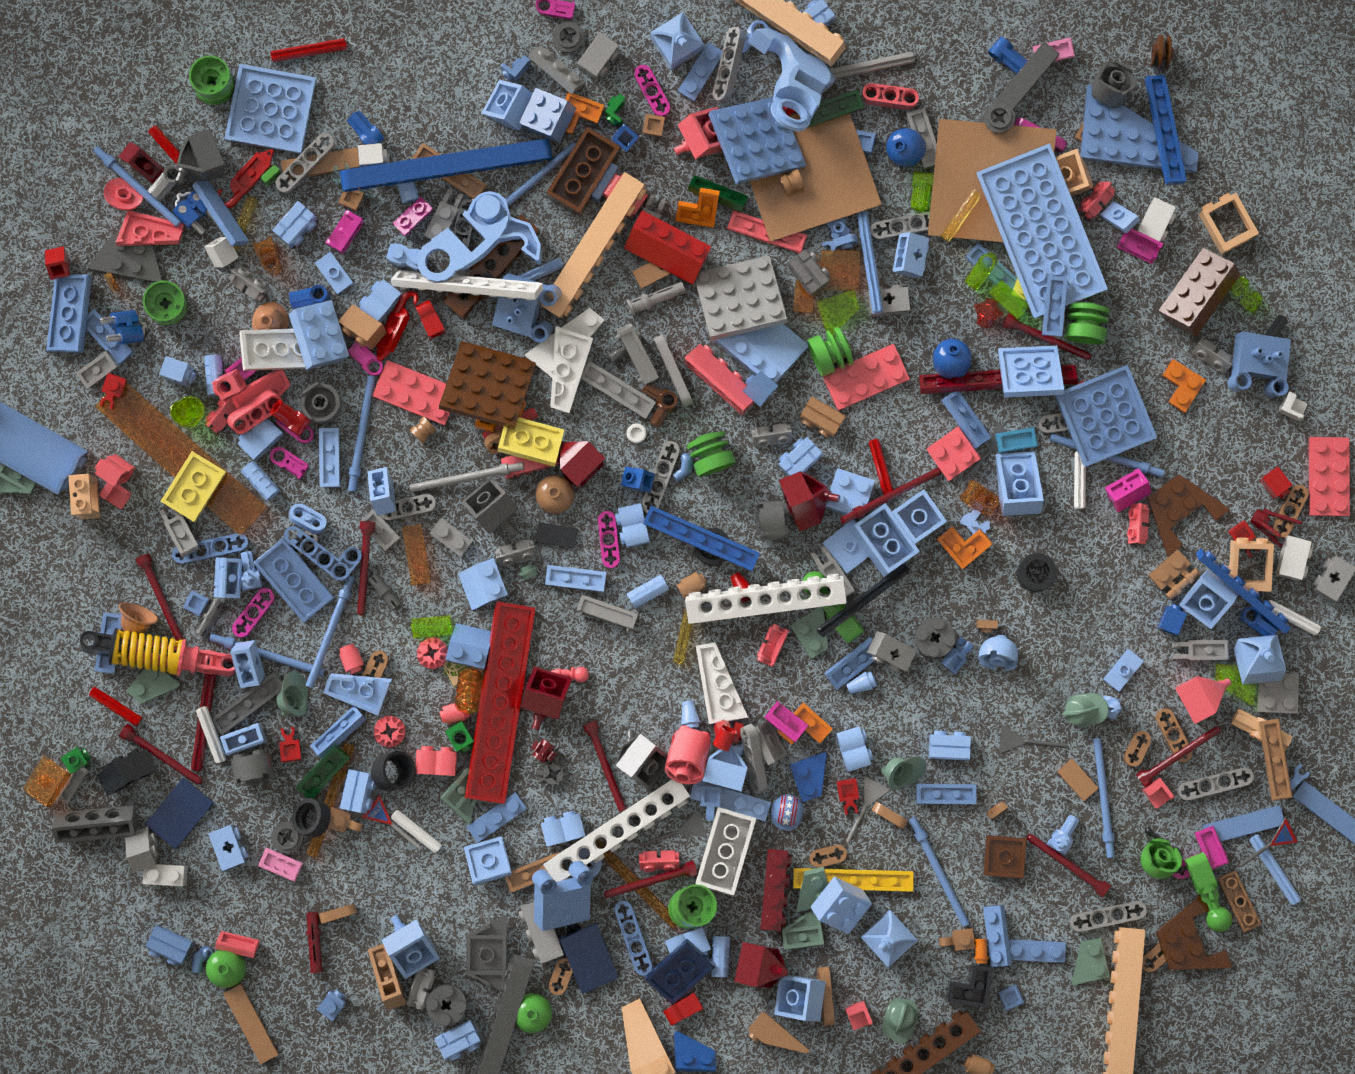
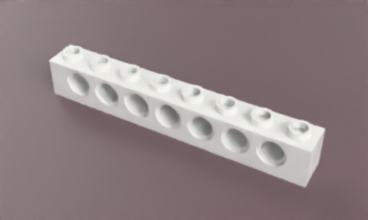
M830 574L827 578L819 579L818 576L809 577L807 581L792 579L784 584L770 582L768 586L760 587L759 584H753L745 589L731 587L728 591L723 592L720 589L710 590L707 594L693 592L686 596L685 599L688 624L845 604L847 600L844 577L839 576V574ZM827 586L830 588V592L822 594L819 589ZM802 589H808L811 594L804 597L799 592ZM787 591L791 594V597L783 599L780 597V594ZM763 594H768L771 600L764 602L760 597ZM745 596L749 597L751 603L743 604L740 599ZM728 599L732 604L729 607H724L721 601ZM703 602H709L711 603L712 607L710 609H704L701 606V604Z
M670 780L544 863L543 866L556 882L570 879L569 871H565L562 868L564 860H571L572 863L582 861L586 866L591 861H594L596 864L605 858L603 853L606 851L614 852L622 846L620 842L625 839L629 842L638 836L637 831L641 828H644L646 831L655 825L653 820L658 817L664 819L671 814L670 809L675 806L679 809L688 803L687 798L690 795L682 783ZM670 794L673 798L672 804H664L662 796ZM647 805L655 806V815L649 816L646 813ZM631 816L639 818L640 823L637 827L629 824ZM614 827L622 828V837H614L612 829ZM601 837L606 840L605 848L599 849L596 847L595 841L597 838ZM585 848L589 851L590 856L587 860H582L579 857L580 849Z

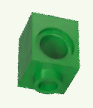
M462 721L445 731L456 752L462 751V753H465L473 748L471 744H473L474 740ZM459 733L466 735V741L463 744H458L455 740L456 735Z

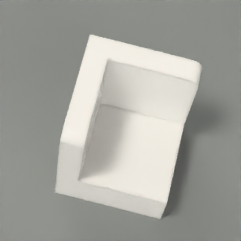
M219 237L204 246L215 267H225L238 258L234 247L231 246L226 237Z
M1288 392L1278 412L1300 422L1304 418L1303 413L1307 403L1297 399L1296 394Z

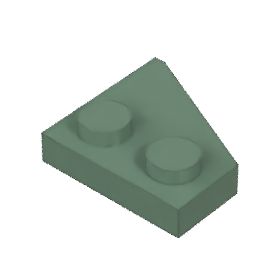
M1 464L0 493L32 494L38 483Z
M822 607L816 608L790 625V628L811 659L828 649L827 635L821 637L817 632V628L825 623L824 609Z
M152 668L150 670L144 669L126 692L143 704L175 688H179L181 684L167 672L162 673L160 668L157 672L153 671Z
M465 768L440 797V800L467 824H470L473 807L476 805L477 800L465 798L469 770Z
M824 867L804 871L800 895L796 905L797 912L812 909L813 903L829 884Z
M813 910L782 929L784 951L824 945L821 921L818 920Z
M1101 938L1081 941L1071 985L1110 977Z

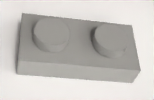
M107 350L76 372L86 389H89L106 377L108 373L117 369L119 365L109 350Z
M374 509L361 520L376 522L375 530H373L371 536L385 551L401 539L380 515L377 516Z
M442 518L429 533L460 557L463 556L473 543L472 540Z

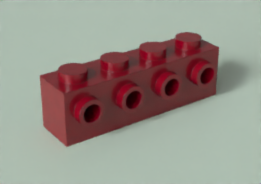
M767 849L760 929L781 931V927H785L786 915H782L783 907H787L788 895H784V889L789 886V875H786V867L791 865V855H788L787 850Z

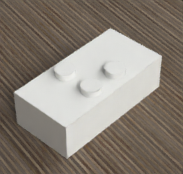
M720 807L717 808L695 885H703L709 890L734 896L756 818Z

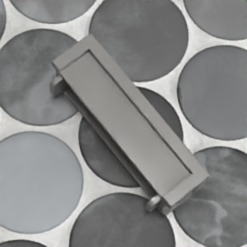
M629 323L618 329L616 338H621L640 375V378L637 380L639 382L643 381L646 385L659 378L633 325Z
M585 595L581 596L577 611H580V616H582V613L609 621L626 627V632L629 629H634L638 618L637 613Z

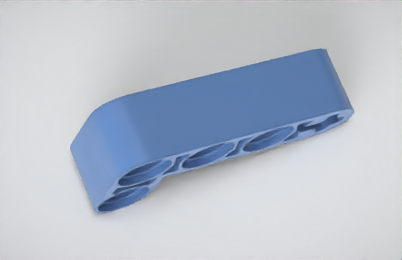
M291 526L284 532L285 540L337 580L346 579L361 560V552L356 547L347 548L338 559L300 528ZM289 530H297V536L302 538V535L306 537L301 542L300 547L296 545L299 541L294 538L292 540L289 539ZM307 541L313 542L315 546L314 551L311 553H307L303 549V545ZM350 550L357 551L358 559L356 561H349L347 559V553ZM325 553L330 556V562L327 565H322L319 562L321 554ZM337 566L345 567L346 574L343 577L335 575L334 571Z

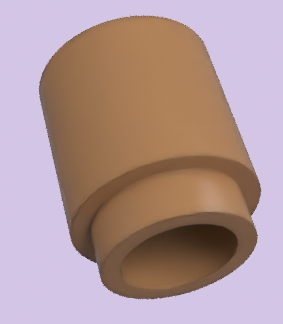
M694 572L680 580L681 583L677 584V587L685 599L690 593L701 592L706 589L704 585L707 584V581L702 573L698 575L697 572Z
M971 1054L970 1057H966L963 1067L966 1068L965 1072L968 1074H993L995 1064H992L988 1059Z

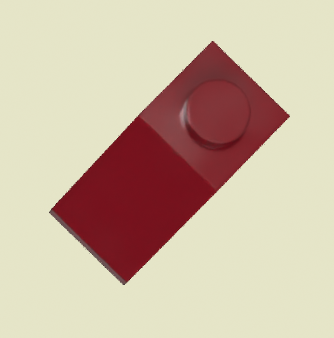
M131 142L118 156L152 184L165 169L140 147Z

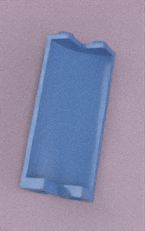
M0 402V463L57 495L63 490L67 491L69 489V475H75L79 468L82 469L87 462L85 457L88 451Z

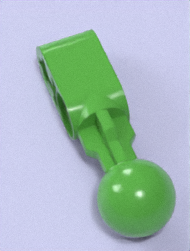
M812 571L807 573L802 581H807V578L818 576L819 579L826 577L821 572ZM823 586L819 589V591L822 594L829 593L826 589L827 586ZM803 589L808 595L811 594L808 589ZM845 604L822 606L828 620L846 607ZM854 615L835 628L847 643L852 642L865 632L863 626Z
M1202 852L1185 859V865L1195 890L1209 908L1206 917L1207 925L1215 932L1228 930L1232 924V915L1219 904L1218 885L1205 853Z

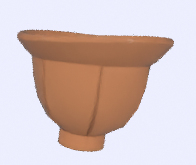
M275 302L262 304L253 315V330L287 329L288 314L286 310Z
M128 602L119 604V610L122 614L121 627L124 632L130 631V637L132 632H136L137 636L140 633H145L151 625L158 621L155 613L142 606Z

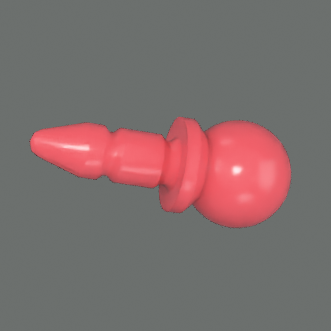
M572 667L571 671L568 669H555L551 671L572 678L571 681L575 679L580 683L585 682L589 678V672L584 667L576 669Z

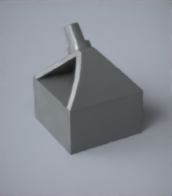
M210 129L186 138L178 157L176 183L182 184L185 176L188 175L197 181H210L223 176L225 163Z
M492 477L461 502L488 534L501 528L503 531L506 530L511 537L518 533L510 521L518 507Z
M628 730L627 739L619 752L616 766L649 791L665 771L668 755L643 735L639 734L635 737L634 730Z

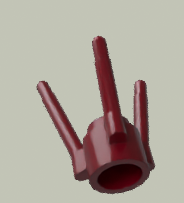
M1266 508L1263 511L1257 509L1250 522L1280 548L1283 545L1272 534L1281 538V534L1268 525L1271 519L1268 515L1302 525L1300 520L1271 512Z

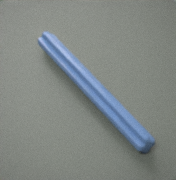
M865 210L857 213L872 313L876 315L883 313V305L868 213Z

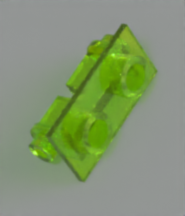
M1242 275L1241 277L1239 276L1230 291L1236 298L1243 294L1245 297L1240 300V303L1247 311L1253 313L1258 309L1257 304L1259 306L1264 304L1261 301L1263 297L1258 291L1255 290L1253 292L1249 287L1250 282Z
M1002 279L989 292L1017 320L1029 308L1028 303Z
M451 615L411 619L413 638L452 635Z

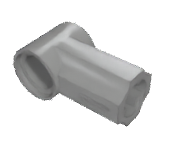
M175 165L167 166L164 172L147 190L160 202L177 184L175 179L171 180L168 177L169 170L173 168L178 169Z

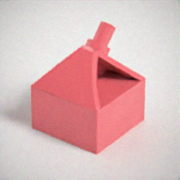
M718 106L692 113L678 124L685 141L682 142V145L674 148L677 155L685 151H691L694 158L697 159L723 151L708 115L710 111L719 109Z
M1195 676L1176 686L1175 689L1194 724L1217 712L1223 693L1231 685V681L1228 678L1223 681H1215Z

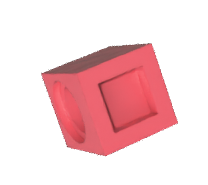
M238 368L216 378L212 382L213 391L219 396L220 400L242 391L247 386ZM224 382H228L231 389L227 388Z

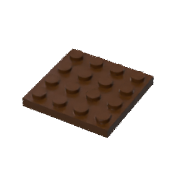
M461 341L439 404V409L515 430L536 362Z

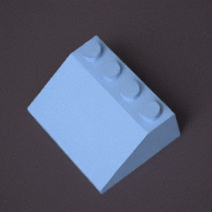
M784 324L712 340L754 376L762 371L776 384L808 348L807 343Z

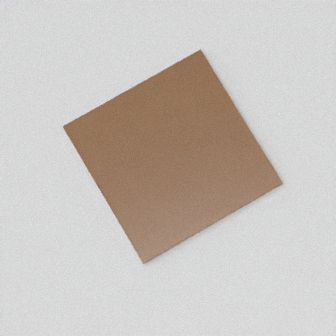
M798 113L789 116L793 119H801ZM850 114L810 128L807 127L804 131H793L806 163L804 169L798 170L804 182V188L794 189L792 193L786 195L779 177L790 175L791 172L750 181L770 242L882 205Z
M939 119L928 235L1003 242L976 172L1049 143L1054 152L1057 129L1013 125L1010 130L1002 134L1001 132L994 133L992 130L987 129L985 123Z

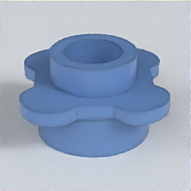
M845 218L827 224L833 239L849 234L850 230L845 224Z

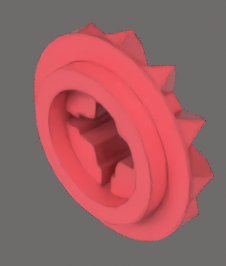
M426 638L416 650L417 659L422 666L428 669L439 668L446 662L447 646L438 638ZM430 647L433 650H439L434 654V659L431 656H425L430 652Z
M384 716L374 726V737L384 747H395L405 737V726L395 716ZM386 723H388L391 729H398L392 733V740L387 734L381 735V733L387 730Z

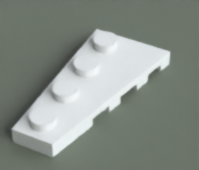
M588 308L562 328L592 337L605 320L591 308ZM555 333L525 354V357L536 362V366L551 378H553Z
M557 326L555 329L551 408L570 413L593 338Z
M716 643L697 645L696 651L709 724L722 721L723 719L731 721L748 718Z

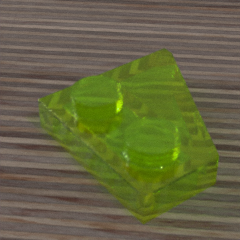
M854 290L816 302L825 332L829 330L832 335L833 328H840L860 309Z
M1216 664L1215 681H1223L1228 678L1231 681V685L1226 690L1249 705H1254L1255 683L1242 685L1238 665Z

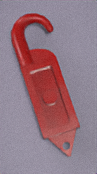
M273 149L261 153L256 152L231 179L230 188L234 195L229 201L224 202L227 208L235 206L259 182L261 176L272 167ZM219 189L217 191L219 196L222 193V189Z
M410 290L402 294L394 311L391 312L384 326L386 334L376 344L378 361L381 362L390 352H394L410 319L409 312L404 306L412 296L414 297V305H417L419 300L417 292Z

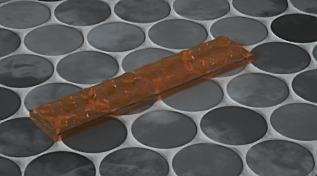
M128 383L121 399L115 397L113 410L109 409L110 401H106L104 407L100 406L101 400L95 405L102 414L174 478L192 451L226 471ZM228 472L206 505L239 536L244 534L267 508Z

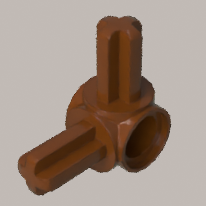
M648 383L644 385L642 392L657 401L656 405L658 408L652 416L650 424L659 428L667 414H672L676 408L677 396L674 392L666 389L662 391ZM665 397H672L674 403L671 406L665 405L663 403Z

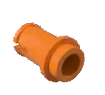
M974 939L976 956L974 959H976V963H988L990 957L987 956V939Z

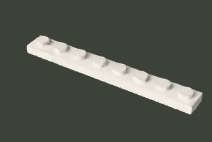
M399 270L391 279L392 286L404 289L418 288V290L450 291L457 294L489 295L490 297L503 296L510 299L524 298L526 300H536L543 291L542 283L460 275H453V277L446 281L434 282L425 278L421 272Z

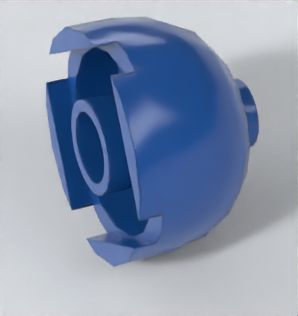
M910 128L894 131L886 143V153L889 159L896 165L905 168L915 166L924 158L926 152L924 138H922L918 131Z
M947 339L937 345L933 353V364L935 371L940 376L947 379L957 376L960 378L971 367L972 354L969 347L963 341Z

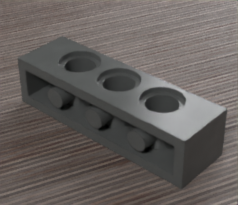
M134 805L59 812L54 814L52 831L55 843L135 836L138 820Z

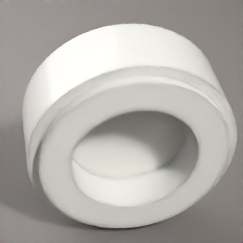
M632 424L627 429V438L630 442L639 444L646 438V429L641 424Z

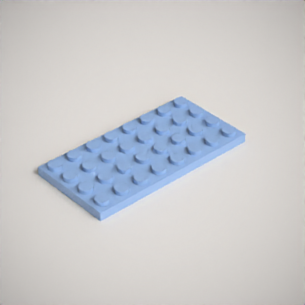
M1050 143L976 172L1034 319L1044 315L1048 276L1068 277L1065 306L1108 290Z

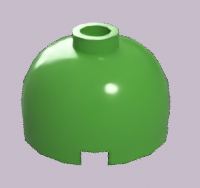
M1161 838L1152 839L1146 844L1141 853V866L1143 870L1155 879L1171 877L1182 864L1179 850L1177 848L1173 849L1169 845V841Z
M217 950L207 960L206 975L210 982L217 987L224 989L234 987L245 977L247 969L245 960L242 955Z
M525 994L518 1010L515 1024L526 1033L534 1034L543 1031L552 1020L553 1011L550 1002L540 994Z

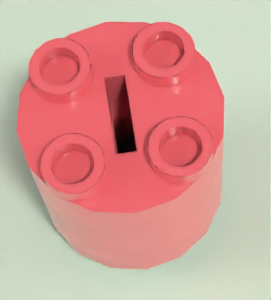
M686 725L681 726L672 736V743L665 764L667 776L682 784L700 782L704 777L711 747L710 734L705 731L701 732L691 729Z

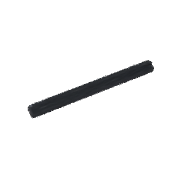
M906 564L899 566L818 627V634L821 637L826 636L907 575L910 569Z

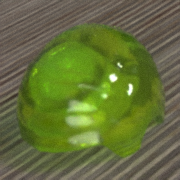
M194 396L183 397L174 402L170 407L172 420L184 428L196 426L205 414L204 404L199 398Z

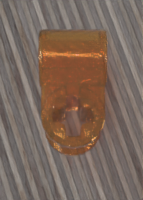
M268 236V239L258 243L253 242L254 250L266 273L272 276L279 274L282 265L272 237ZM275 261L276 266L274 268H267L269 262Z
M974 480L968 482L967 489L959 496L962 502L984 515L992 514L999 504V498L995 493ZM985 501H990L993 506H987Z

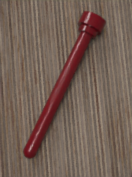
M1011 313L1006 315L1002 324L1003 328L1008 330L1018 329L1085 360L1091 359L1089 352L1053 336L1042 335V331L1019 322L1015 315Z
M360 521L359 526L361 533H363L357 614L360 616L365 614L370 539L376 526V522Z
M150 553L136 558L135 561L138 567H141L142 570L144 569L175 640H183V636L152 570L153 560Z
M596 720L582 725L584 732H587V735L591 737L619 812H623L626 810V807L598 736V728H600Z
M127 723L121 730L118 737L124 741H133L197 785L202 784L203 779L138 736L136 731H134V727Z
M1213 727L1148 771L1147 769L1145 771L1141 770L1136 776L1144 787L1151 784L1150 781L1153 780L1152 777L1221 732L1220 727Z
M1033 834L1027 836L1029 842L1093 886V890L1096 891L1098 896L1101 898L1105 896L1111 884L1105 880L1098 881Z
M691 860L685 862L682 868L606 890L603 895L605 898H611L683 875L691 878L697 876L694 861Z

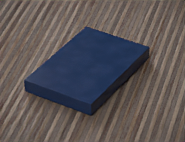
M182 778L145 825L174 849H177L214 802L189 781Z
M596 922L559 938L582 994L619 978Z
M686 939L644 977V980L673 1005L715 968V963L691 941Z

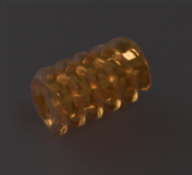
M465 669L458 674L454 704L457 710L462 713L473 714L480 708L483 674L479 670Z

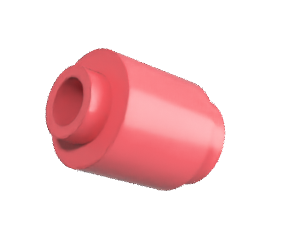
M350 644L340 648L339 656L345 671L350 672L351 675L362 671L361 667L364 666L358 647L355 648L354 644Z
M460 701L443 706V711H440L442 722H447L448 726L466 721V718L470 717L466 702L461 703Z

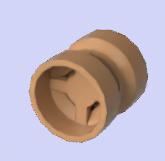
M798 169L792 171L790 175L779 177L786 195L792 193L794 189L805 187Z
M424 416L419 420L417 426H413L410 429L411 433L422 444L427 441L429 435H433L437 431Z

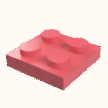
M959 426L926 449L948 481L981 459Z

